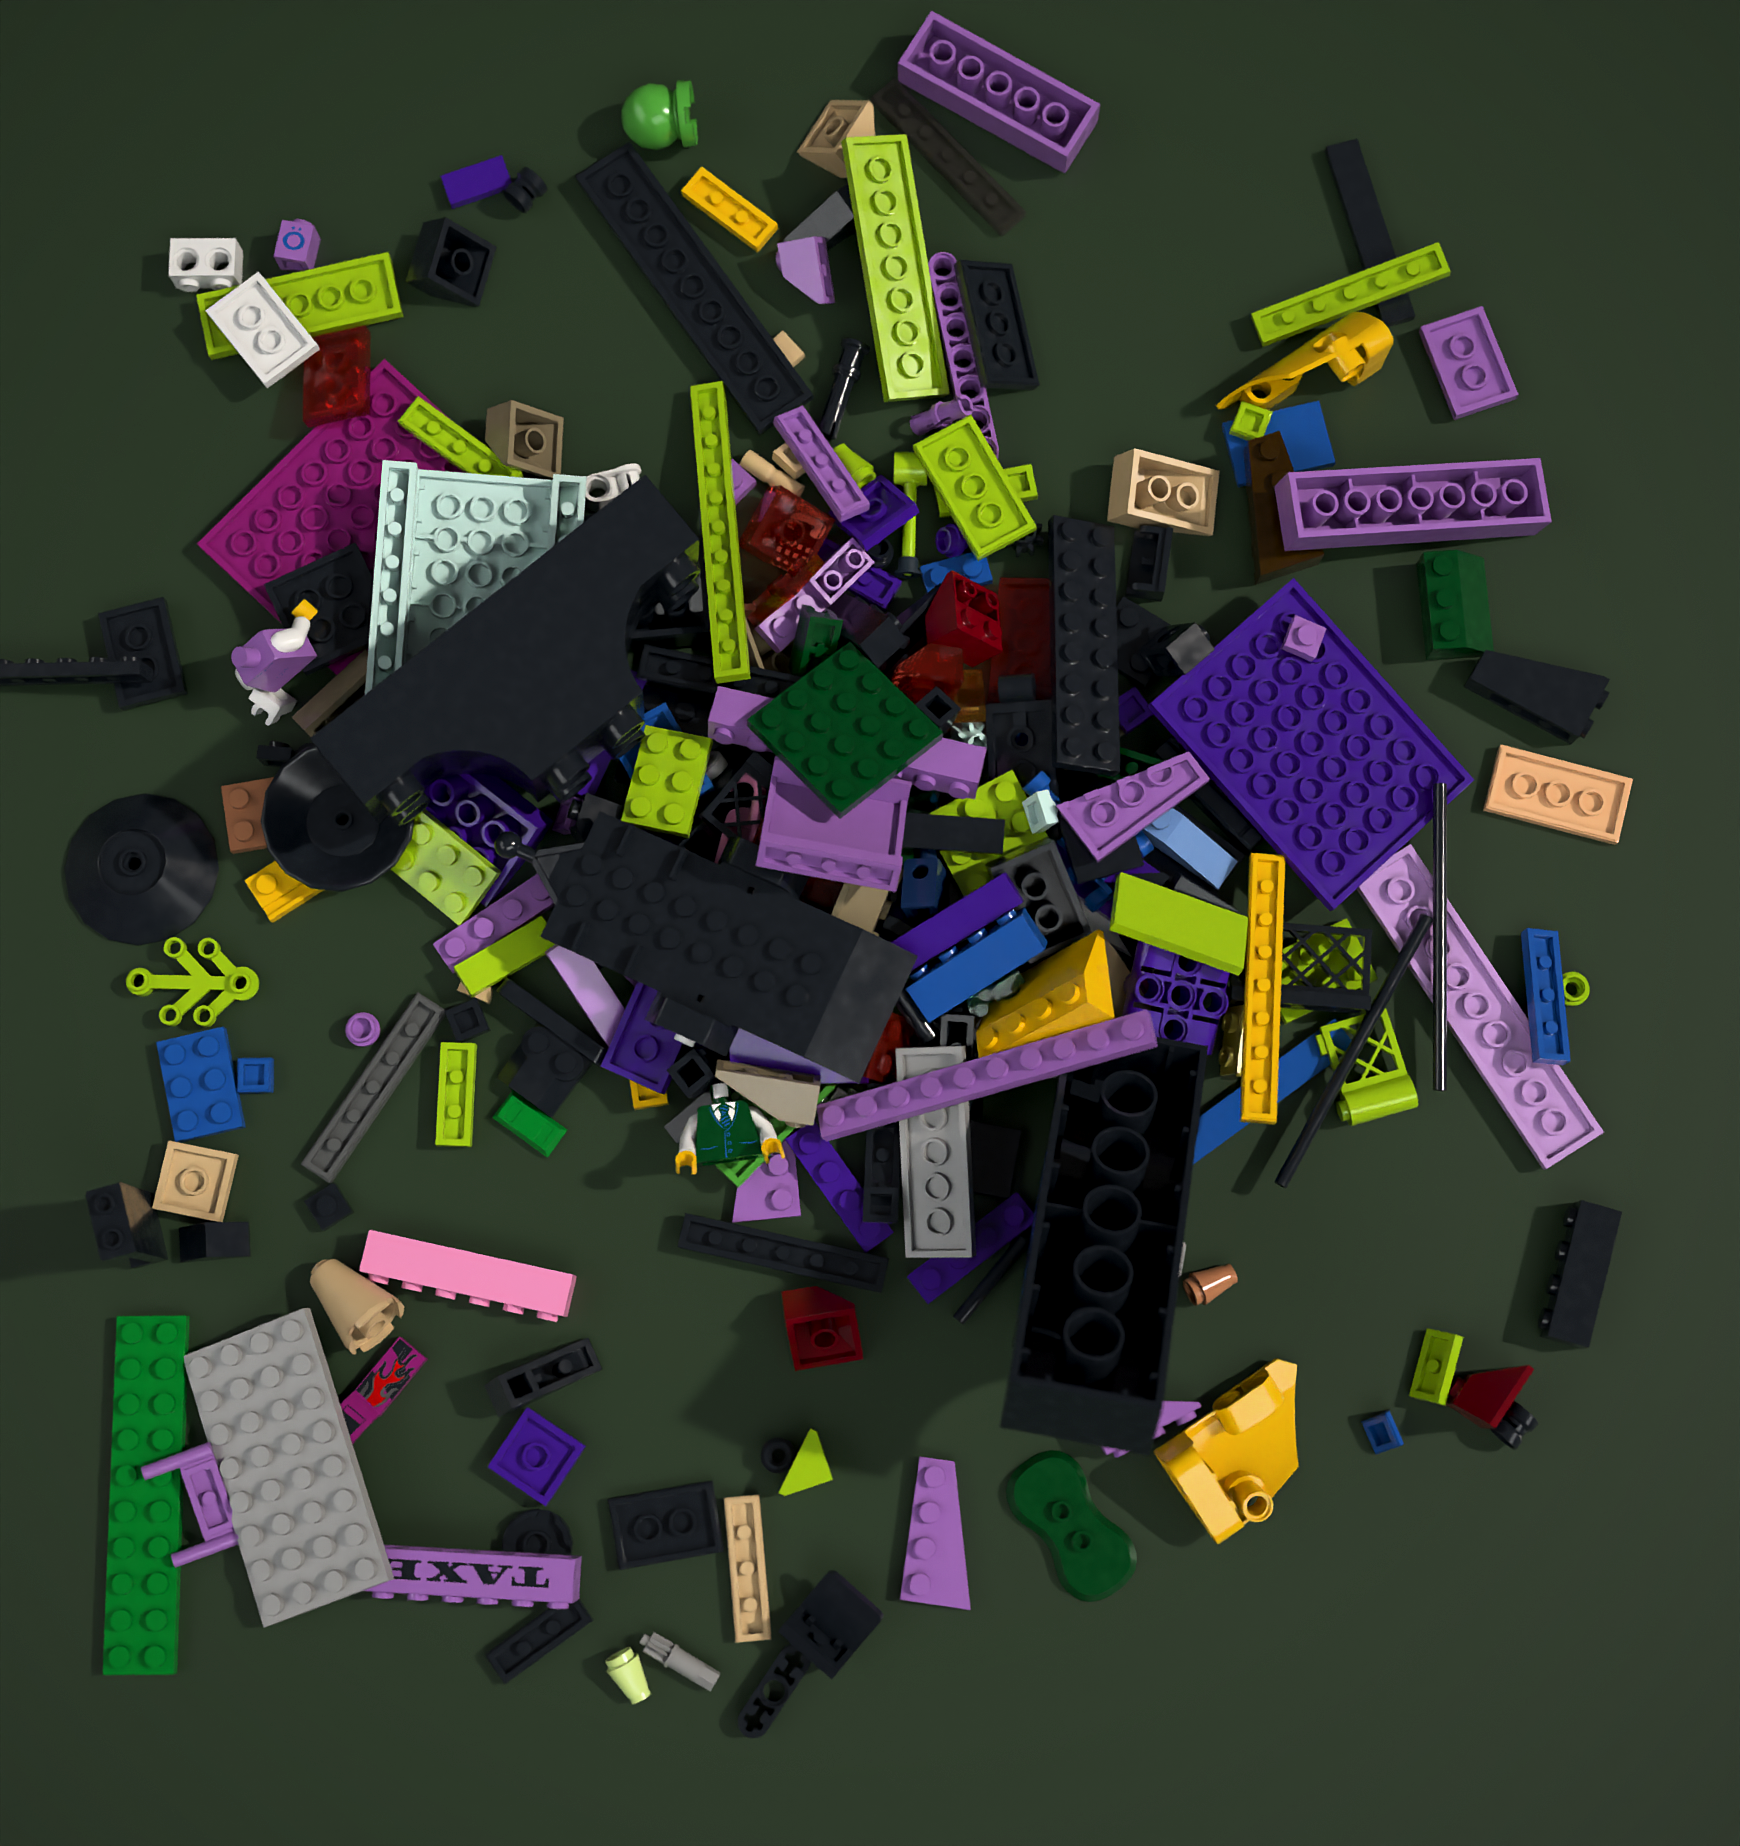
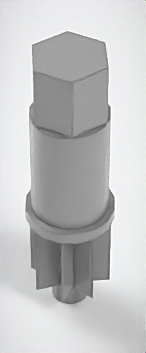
M655 1632L651 1637L644 1634L640 1641V1644L645 1646L643 1650L645 1654L709 1691L712 1690L721 1674L679 1648L678 1644H673Z

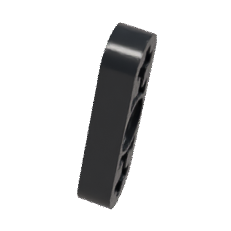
M789 1644L782 1649L740 1712L738 1727L744 1736L755 1739L763 1736L768 1731L807 1672L811 1661L803 1654L800 1660L804 1663V1666L802 1668L795 1666L789 1674V1677L795 1678L793 1684H790L783 1675L774 1673L777 1666L782 1672L784 1671L789 1662L785 1657L788 1652L794 1654L796 1651H799L793 1645ZM771 1680L780 1681L785 1688L783 1698L778 1701H771L764 1694V1687ZM756 1697H759L764 1705L774 1708L775 1711L770 1715L766 1709L760 1719L764 1726L761 1729L755 1727L751 1731L746 1727L748 1720L745 1718V1715L747 1713L750 1715L756 1713L760 1705L754 1703Z

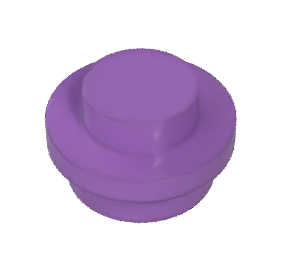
M357 1013L346 1024V1036L356 1046H370L380 1035V1024L369 1013Z

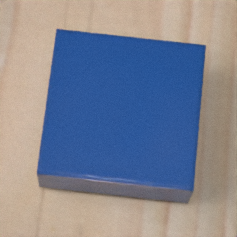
M238 1058L237 1093H274V1059Z

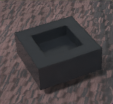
M477 998L445 1011L457 1043L466 1042L491 1031Z
M334 1182L304 1201L323 1231H326L354 1213L340 1188Z

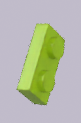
M1429 1328L1426 1329L1409 1394L1410 1397L1446 1406L1463 1337Z

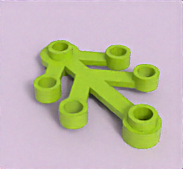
M171 937L164 943V952L169 957L177 959L191 976L153 975L147 969L135 968L126 977L128 990L140 997L150 995L154 989L189 990L175 1004L165 1005L159 1012L161 1022L171 1027L178 1025L182 1020V1016L210 990H223V992L209 1006L202 1005L195 1009L193 1019L202 1027L212 1026L216 1021V1017L234 1000H249L259 989L257 974L247 967L236 968L221 952L219 943L212 938L201 940L198 944V952L205 959L212 960L225 976H210L187 951L185 942L177 937ZM177 942L180 943V951L172 954L170 952L171 945ZM209 943H213L215 946L213 953L206 955L204 947ZM139 975H143L144 983L139 987H135L134 979ZM239 978H245L246 986L242 989H237L236 981ZM169 1010H175L176 1017L172 1021H167L165 1017ZM208 1010L210 1012L209 1020L201 1022L200 1014Z

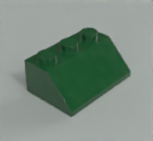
M1460 550L1423 552L1416 566L1426 660L1481 657L1485 650L1494 651L1484 558Z

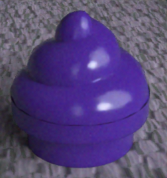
M947 524L945 527H941L936 534L937 550L947 557L960 556L968 547L956 524Z

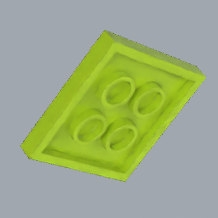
M1013 770L978 787L975 799L957 798L929 813L932 815L1005 820L1003 855L939 851L963 897L991 881L985 866L986 863L1048 837L1046 831L1032 834L1022 804L1027 799V796Z

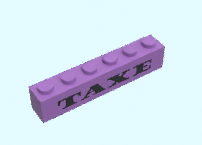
M384 1544L394 1579L364 1590L372 1591V1597L393 1598L394 1593H407L408 1600H428L429 1595H442L443 1602L457 1603L463 1602L464 1597H476L478 1604L494 1605L498 1604L499 1599H510L513 1606L530 1607L533 1606L534 1601L547 1602L548 1608L566 1609L569 1608V1603L579 1600L582 1556Z

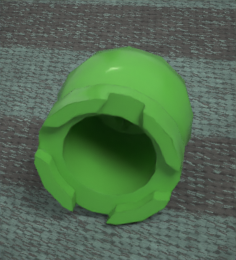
M677 80L676 88L673 91L663 84L648 83L636 88L625 98L621 111V122L629 139L641 148L653 150L669 147L677 139L682 140L684 148L696 146L698 144L697 119L690 120L689 111L691 103H695L692 82Z

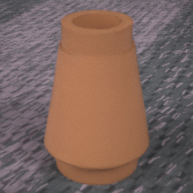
M1228 1263L1223 1266L1190 1273L1189 1278L1183 1281V1286L1187 1297L1193 1305H1207L1233 1284L1237 1283L1238 1278L1235 1270Z

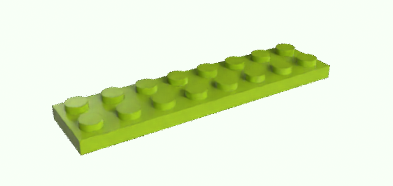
M907 134L846 137L841 141L884 402L945 397L950 393Z

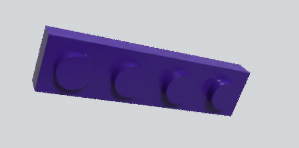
M815 1121L814 1126L806 1125L785 1139L865 1253L894 1233L887 1223L863 1222L864 1190L831 1143L821 1138L820 1128Z
M1017 1192L1014 1193L1009 1199L975 1223L976 1256L930 1258L907 1276L908 1280L927 1305L1030 1227L1033 1222L1034 1213Z

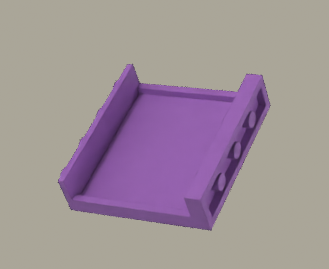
M775 756L756 866L896 892L902 868L903 857H901L907 802L912 782L892 778L839 819Z

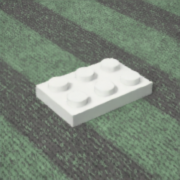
M259 272L206 310L208 316L266 388H269L320 350L317 343Z

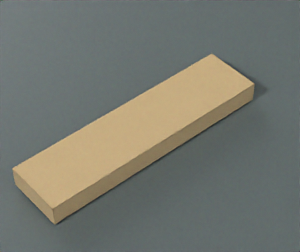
M760 1495L724 1498L735 1641L737 1643L772 1639Z

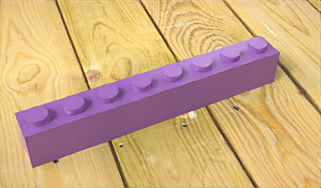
M718 686L708 719V738H712L721 744L733 743L746 746L756 752H772L747 727V719L771 702L773 698ZM942 738L941 741L893 778L910 781L912 785L924 791L936 790L949 793L952 797L958 799H975L987 748Z

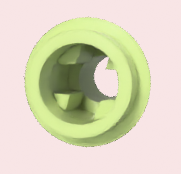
M631 1647L624 1648L606 1659L605 1662L608 1666L606 1672L626 1697L629 1698L631 1704H636L651 1694L638 1653H633Z

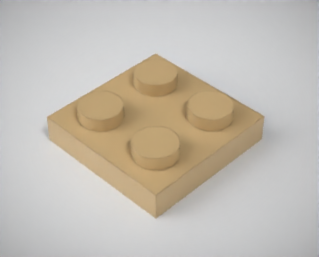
M168 1141L152 1209L223 1222L239 1155Z

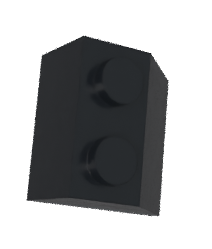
M446 217L423 222L405 282L431 297L479 307L497 247Z

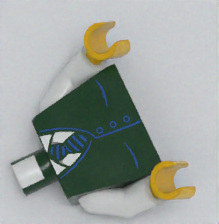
M718 1083L709 1086L712 1104L699 1106L697 1114L689 1117L679 1140V1152L676 1155L675 1164L677 1174H680V1168L685 1165L691 1166L692 1174H696L697 1166L703 1167L763 1157L764 1161L768 1164L770 1163L768 1156L771 1153H780L782 1159L785 1158L781 1141L777 1139L773 1125L757 1107L748 1106L747 1100L732 1101L730 1086L725 1083Z

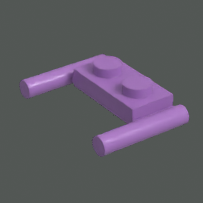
M210 1442L141 1467L145 1480L180 1468L205 1542L171 1554L175 1568L238 1545L237 1540L239 1536L235 1534L232 1524L233 1510L230 1506L226 1488Z

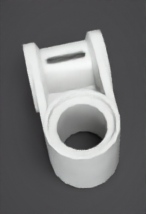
M626 464L612 470L587 476L586 507L593 512L601 510L629 488L628 481L632 485L640 479V465ZM596 488L606 491L604 496L600 498L591 497L589 494Z

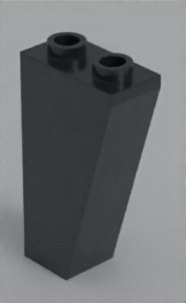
M1485 650L1476 663L1464 688L1572 745L1579 736L1584 739L1591 729L1594 721L1589 717L1594 708L1600 710L1610 693L1605 688L1610 679L1597 674Z

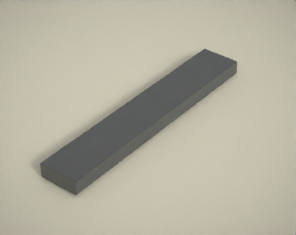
M417 992L301 1165L332 1184L445 1017L446 1010Z

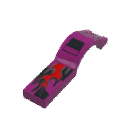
M399 1336L356 1390L340 1404L352 1444L387 1410L428 1360L403 1337Z

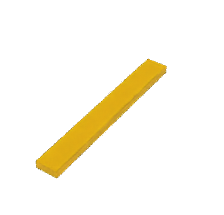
M1251 853L1249 856L1240 1122L1275 1125L1277 1122L1285 857L1283 855Z

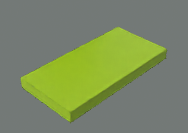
M972 415L913 445V451L977 561L1036 531V524Z
M1123 872L1119 873L1115 883L1109 930L1234 975H1240L1244 969L1248 917Z

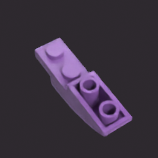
M853 537L850 538L772 609L773 611L754 629L776 654L781 652L795 638L802 604L810 605L815 608V611L822 612L875 562Z

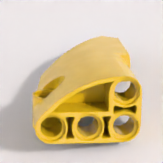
M1352 312L1227 395L1216 406L1218 409H1225L1237 401H1245L1269 410L1296 391L1303 373L1324 363L1329 365L1341 382L1348 381L1352 386H1356L1381 369L1393 345V336L1389 328L1380 319L1367 313ZM1261 390L1267 397L1257 398L1253 395L1252 391Z
M1278 1358L1273 1359L1216 1399L1213 1403L1212 1411L1153 1451L1178 1491L1217 1545L1242 1529L1247 1522H1262L1266 1520L1273 1510L1272 1498L1299 1467L1295 1432V1383L1297 1365L1295 1363ZM1258 1496L1253 1505L1247 1506L1248 1501L1252 1497Z

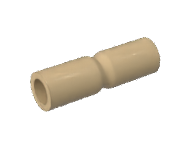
M749 450L740 462V466L762 482L768 483L771 488L793 503L799 499L804 491V485L783 471L777 470L773 464L752 450Z

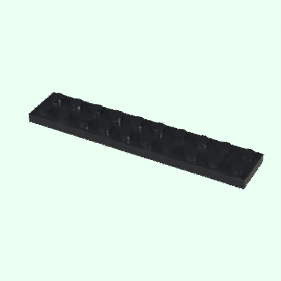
M630 142L576 176L579 186L720 381H723L726 390L759 435L774 426V417L802 405L804 406L814 400L810 389Z

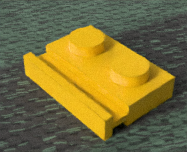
M276 861L244 880L272 923L324 891L312 889L288 876Z

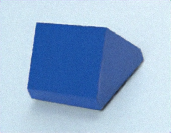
M1390 1410L1361 1421L1375 1454L1404 1445Z

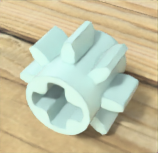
M964 716L962 720L957 721L950 727L951 738L949 739L987 748L985 723L978 717H975L970 722Z

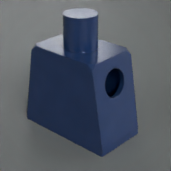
M917 849V859H907L904 862L901 909L914 927L949 906V876L943 864L937 858V850Z

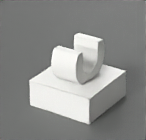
M254 688L248 698L255 703L251 709V714L255 716L261 714L263 710L268 713V718L265 722L268 726L276 723L281 715L291 712L297 702L296 699L281 688L277 692Z

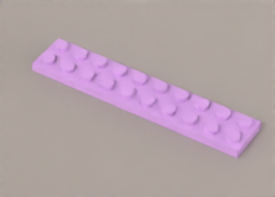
M1411 844L1391 856L1357 888V891L1398 952L1401 951L1420 914H1425L1433 920V876ZM1447 899V1026L1542 1169L1545 1170L1598 1137L1604 1131L1559 1065L1533 1063L1528 1018ZM1433 921L1408 965L1432 1003Z

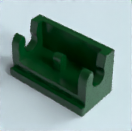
M802 604L789 664V670L793 675L804 677L837 652L843 619L838 618L832 610L825 609V613L815 611V608L810 605Z

